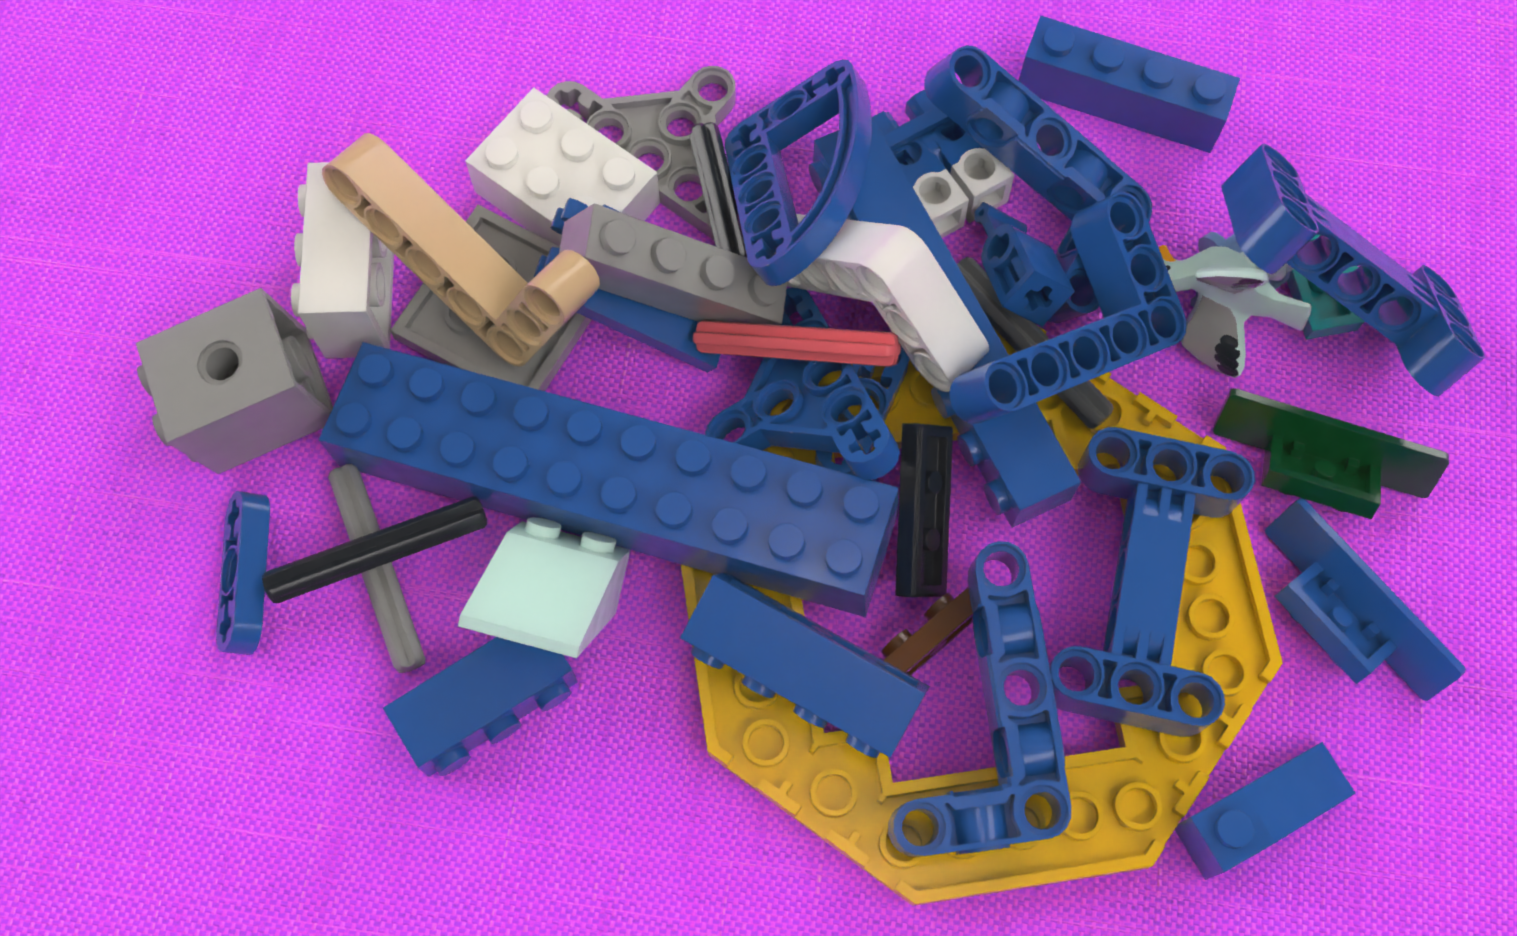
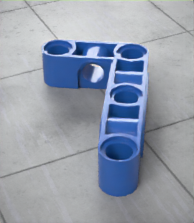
M966 45L959 47L927 71L924 79V89L930 101L1072 221L1075 214L1082 209L1117 192H1126L1133 195L1140 202L1148 222L1150 221L1152 202L1145 189L984 51L976 46ZM955 73L960 77L962 84L956 78ZM1070 226L1055 255L1075 292L1071 295V300L1068 299L1048 320L1051 323H1062L1096 311L1099 308L1096 296L1074 243ZM1042 288L1043 291H1044V293H1045V295H1046V297H1047V299L1049 300V297L1047 296V294H1046L1044 288Z
M997 541L988 544L982 549L968 570L967 580L973 611L974 639L999 785L962 792L949 791L946 793L947 795L919 798L900 805L889 819L888 835L893 846L907 856L921 857L956 852V855L1009 848L1010 844L1044 840L1058 836L1068 827L1071 820V801L1065 772L1063 741L1041 617L1035 601L1030 567L1026 555L1018 546L1010 542ZM990 560L1004 563L1010 570L1011 583L1006 586H997L991 583L984 573V563ZM1007 676H1019L1029 684L1031 699L1028 705H1016L1006 697L1004 682ZM1032 795H1039L1045 798L1052 809V818L1044 829L1032 826L1025 816V804ZM910 811H920L926 814L932 822L933 835L924 846L911 844L903 834L902 822Z

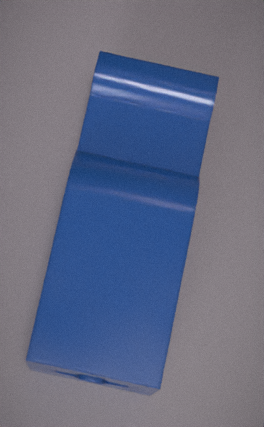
M982 202L975 210L974 218L977 223L983 225L988 236L982 248L981 260L1002 307L1043 327L1075 291L1053 249L1049 245L1028 235L1026 224ZM1042 288H1044V290H1045L1047 296L1049 297V300L1047 299V297H1046V295H1045V293H1044V291H1043Z

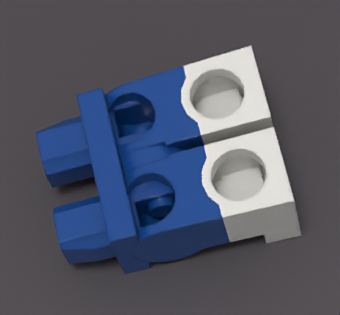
M925 89L913 95L906 102L905 113L910 121L901 126L897 124L889 112L882 111L873 116L942 238L964 227L965 218L969 223L975 220L974 212L982 202L995 208L1008 202L1014 173L938 109L927 97Z

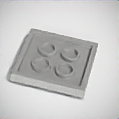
M480 205L476 206L466 220L527 283L534 278L540 257L542 255L547 257L551 247L560 248L558 245ZM423 283L390 331L395 340L436 362L546 391L588 327L591 319L575 313L525 365L520 367L513 366L498 356Z

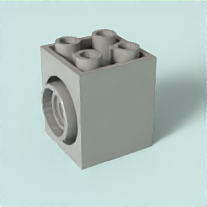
M262 288L136 343L142 365L137 367V373L142 386L152 396L157 414L153 415L152 421L157 435L166 446H173L186 454L192 462H199L217 474L324 428L332 411L333 405L310 339L307 336L306 328Z

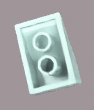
M536 517L528 518L527 522L522 521L506 532L462 610L458 627L578 658L616 614L630 549L616 546L615 538L594 532H584L582 537L561 532V525L555 521Z

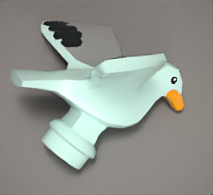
M1166 245L1159 246L1175 291L1193 289L1198 292L1196 304L1186 319V333L1181 340L1182 346L1199 361L1217 372L1233 378L1241 375L1245 367L1246 356L1244 322L1250 316L1270 317L1297 330L1302 331L1311 313V304L1279 294L1269 283V280H1282L1289 271L1293 270L1287 263L1272 275L1255 265L1244 252L1239 253L1228 247H1209L1187 259L1176 260L1171 256Z

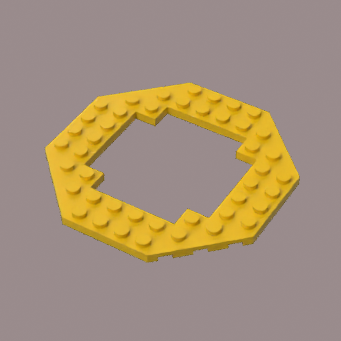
M995 330L1008 355L1016 353L1010 344ZM910 359L905 378L885 420V424L897 442L899 449H901L902 423L953 427V441H956L957 436L960 434L951 417L944 419L940 415L931 394L933 385L915 369ZM875 366L871 379L880 383L885 366ZM842 371L828 373L820 380L818 386L824 387L834 383L840 377ZM1110 372L1090 380L1112 403L1114 408L1109 418L1094 429L1088 428L1057 394L1036 402L1077 475L1079 461L1091 438L1099 430L1107 427H1118L1227 450L1225 446L1208 435L1202 438L1177 422V415L1143 393L1139 392L1138 395H1135L1110 378L1112 374ZM870 396L877 410H879L877 401ZM787 399L778 403L771 410L770 415L774 416L785 412L792 405L793 399ZM853 405L848 407V410L853 416H856L862 406ZM770 446L763 450L816 465V450ZM832 452L833 463H835V458L843 457L841 453ZM1108 453L1096 454L1098 461L1104 467L1109 469L1120 468V464L1114 456ZM1153 465L1156 474L1161 479L1176 481V477L1171 469L1164 465ZM1211 476V482L1216 489L1223 493H1232V489L1227 481L1217 476ZM1120 498L1123 515L1125 516L1127 499ZM1241 503L1229 515L1221 518L1193 514L1171 666L1200 672L1212 677L1220 685L1224 693L1225 706L1222 715L1203 731L1190 737H1179L1114 722L1120 748L1065 756V772L1071 801V820L1068 827L1058 836L1050 839L1010 844L1009 848L956 855V852L914 857L899 852L891 843L888 835V822L892 813L900 805L915 799L947 795L946 793L949 791L962 792L998 786L996 767L893 783L889 758L885 754L880 752L877 758L863 754L846 742L848 733L844 731L824 733V728L815 726L794 713L795 703L775 693L773 698L762 696L742 683L744 674L726 664L723 665L722 669L711 667L694 657L708 755L912 906L1131 872L1152 867L1166 847L1165 844L1176 826L1185 817L1210 778V773L1224 751L1229 748L1251 714L1252 708L1263 690L1272 681L1283 664ZM681 565L688 619H690L708 583L715 574ZM747 584L805 616L802 599ZM1138 685L1119 688L1121 696L1127 702L1137 705L1143 703V692ZM1179 693L1178 701L1181 709L1193 718H1201L1202 707L1199 700L1189 693ZM1032 795L1025 804V816L1032 826L1044 829L1050 823L1052 809L1045 798L1039 795ZM910 811L902 822V831L905 838L911 844L924 846L933 835V825L926 814L920 811Z

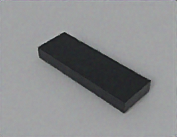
M902 423L895 596L941 597L947 593L953 427Z

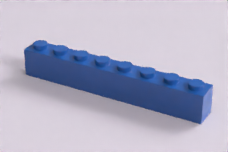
M872 117V138L868 165L861 189L847 220L900 225L910 229L923 240L988 342L989 352L971 370L1008 356L1006 349ZM839 130L814 140L813 163L809 164V173L819 193L831 168ZM933 386L931 394L938 412L944 419L951 417L960 434L957 436V442L964 459L970 466H978L986 481L984 492L991 508L997 515L1004 513L1011 528L1072 500L1081 484V480L1036 402L988 421L971 424L964 422L956 415L951 406L950 391L944 392Z

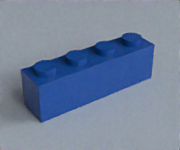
M1041 15L1025 55L1019 77V82L1024 84L1042 100L1211 153L1227 121L1240 81L1239 77Z
M726 572L712 576L680 639L693 645L691 654L698 660L717 669H722L724 664L744 674L742 683L749 689L767 698H773L775 693L796 704L793 711L800 718L821 728H825L827 722L848 733L846 742L850 746L873 758H877L880 752L891 758L930 687Z

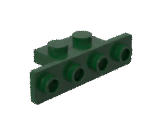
M1236 388L1229 391L1213 428L1215 435L1265 450L1261 486L1277 490L1285 495L1297 496L1326 505L1340 512H1348L1368 519L1373 518L1381 504V486L1416 497L1427 498L1449 465V454L1447 452Z

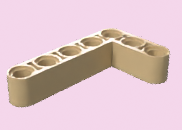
M364 133L322 168L324 182L332 194L498 356L513 366L520 367L525 365L586 303L600 286L599 276L595 268L582 255L572 250L560 252L527 283L383 140L371 133Z

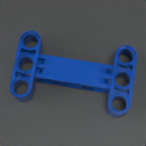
M1261 144L1221 185L1236 241L1244 254L1255 265L1273 275L1287 263L1395 343L1407 371L1420 386L1432 395L1439 397L1486 358L1457 295L1439 274L1425 265H1422L1411 274L1305 193L1296 169L1282 154L1271 146ZM1315 235H1320L1314 241L1309 242ZM1360 266L1352 272L1342 273L1349 267Z
M1107 427L1099 430L1091 438L1078 464V475L1082 483L1089 490L1103 495L1127 499L1103 651L1082 646H1071L1061 650L1053 658L1049 667L1056 707L1062 711L1179 737H1190L1200 733L1214 723L1222 715L1225 706L1224 693L1220 685L1212 677L1200 672L1171 666L1193 514L1217 518L1229 515L1252 490L1255 482L1254 470L1246 458L1232 451L1118 427ZM1108 453L1118 460L1120 468L1109 469L1104 467L1098 461L1096 454ZM1153 465H1164L1171 469L1176 477V481L1161 479L1156 474ZM1211 476H1217L1227 481L1232 489V493H1223L1216 489L1211 482ZM1062 667H1072L1078 670L1085 680V690L1072 691L1066 688L1059 678V669ZM1120 680H1130L1141 688L1144 700L1141 705L1131 704L1121 696L1118 687ZM1179 693H1189L1199 700L1202 707L1201 718H1193L1181 709L1178 701Z

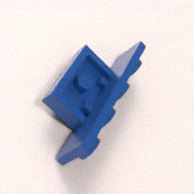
M1300 498L1295 501L1265 529L1266 535L1302 572L1274 597L1355 684H1358L1370 675L1385 660L1422 700L1428 701L1458 680L1466 672L1465 666L1305 499Z

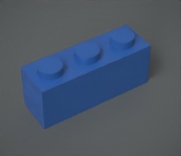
M495 637L383 707V710L416 766L428 777L438 772L439 776H445L466 764L471 758L468 752L489 739L491 744H495L511 736L521 727L522 724L519 720L538 707L542 712H545L564 702L572 693L569 688L578 683V680L564 655Z

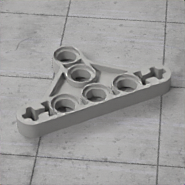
M720 66L703 67L695 72L679 91L603 99L584 85L574 81L561 82L550 89L546 96L560 106L565 104L571 107L577 102L580 114L572 109L567 111L582 121V117L587 120L586 124L599 131L606 126L619 128L623 132V136L615 144L637 159L647 153L660 156L664 161L661 168L656 171L660 203L714 240L703 194L693 201L682 200L675 194L676 188L681 183L693 181L701 185L689 137L690 134L683 137L675 136L667 130L670 122L678 118H686L694 124L713 122L718 126L732 111L736 100V83L733 75L727 69ZM714 83L723 86L727 93L720 100L708 101L699 95V91L705 85Z

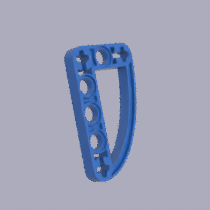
M838 60L824 67L740 122L731 130L725 140V151L747 259L766 285L779 286L790 281L820 256L843 226L861 189L870 155L872 115L866 84L849 60ZM839 114L838 139L830 171L813 206L803 220L798 223L780 151Z

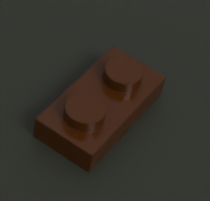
M968 587L955 599L949 592L939 598L924 613V617L928 622L913 635L907 629L897 634L881 651L886 657L884 661L912 676L972 624L973 611Z

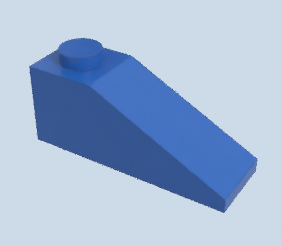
M1321 742L1180 822L1176 826L1175 831L1206 880L1230 870L1275 844L1356 793L1324 743Z

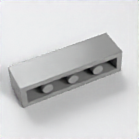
M595 203L564 222L559 253L564 250H572L587 259L599 276L600 286L598 289L698 322L707 320L769 325L782 324L787 282L779 286L766 285L744 256Z

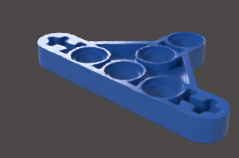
M794 287L787 288L781 325L830 328L807 290ZM798 312L803 320L793 325L790 316ZM763 358L745 397L714 416L705 431V435L723 440L732 430L744 427L745 430L742 436L733 443L762 451L770 446L841 453L852 472L864 480L885 476L894 468L900 455L897 442L851 364ZM842 371L840 377L834 383L824 387L818 386L820 380L828 373ZM787 399H793L792 405L785 412L779 415H770L771 410L778 403ZM853 405L862 406L858 415L846 422L837 421L840 413L846 408ZM867 435L875 447V450L868 454L865 453L858 441Z

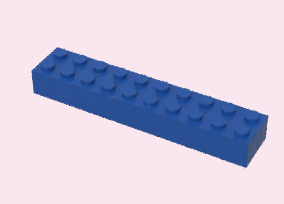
M362 342L318 439L341 467L346 464H353L361 473L459 501L472 496L477 497L481 501L483 508L525 520L532 517L552 520L561 525V530L580 536L584 532L615 538L616 546L713 574L726 572L747 584L862 617H866L898 515L899 487L873 480H864L851 474Z

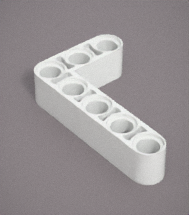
M796 214L798 223H800L806 215ZM846 219L837 235L820 256L800 274L787 282L789 287L873 302L891 331L898 336L899 343L916 369L931 385L941 391L949 392L954 379L962 373L970 371L989 352L986 338L923 240L906 227Z

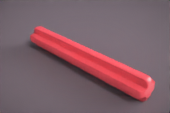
M703 320L697 324L696 332L693 333L692 337L699 352L710 354L892 367L897 363L898 355L901 353V344L898 341V336L892 332Z

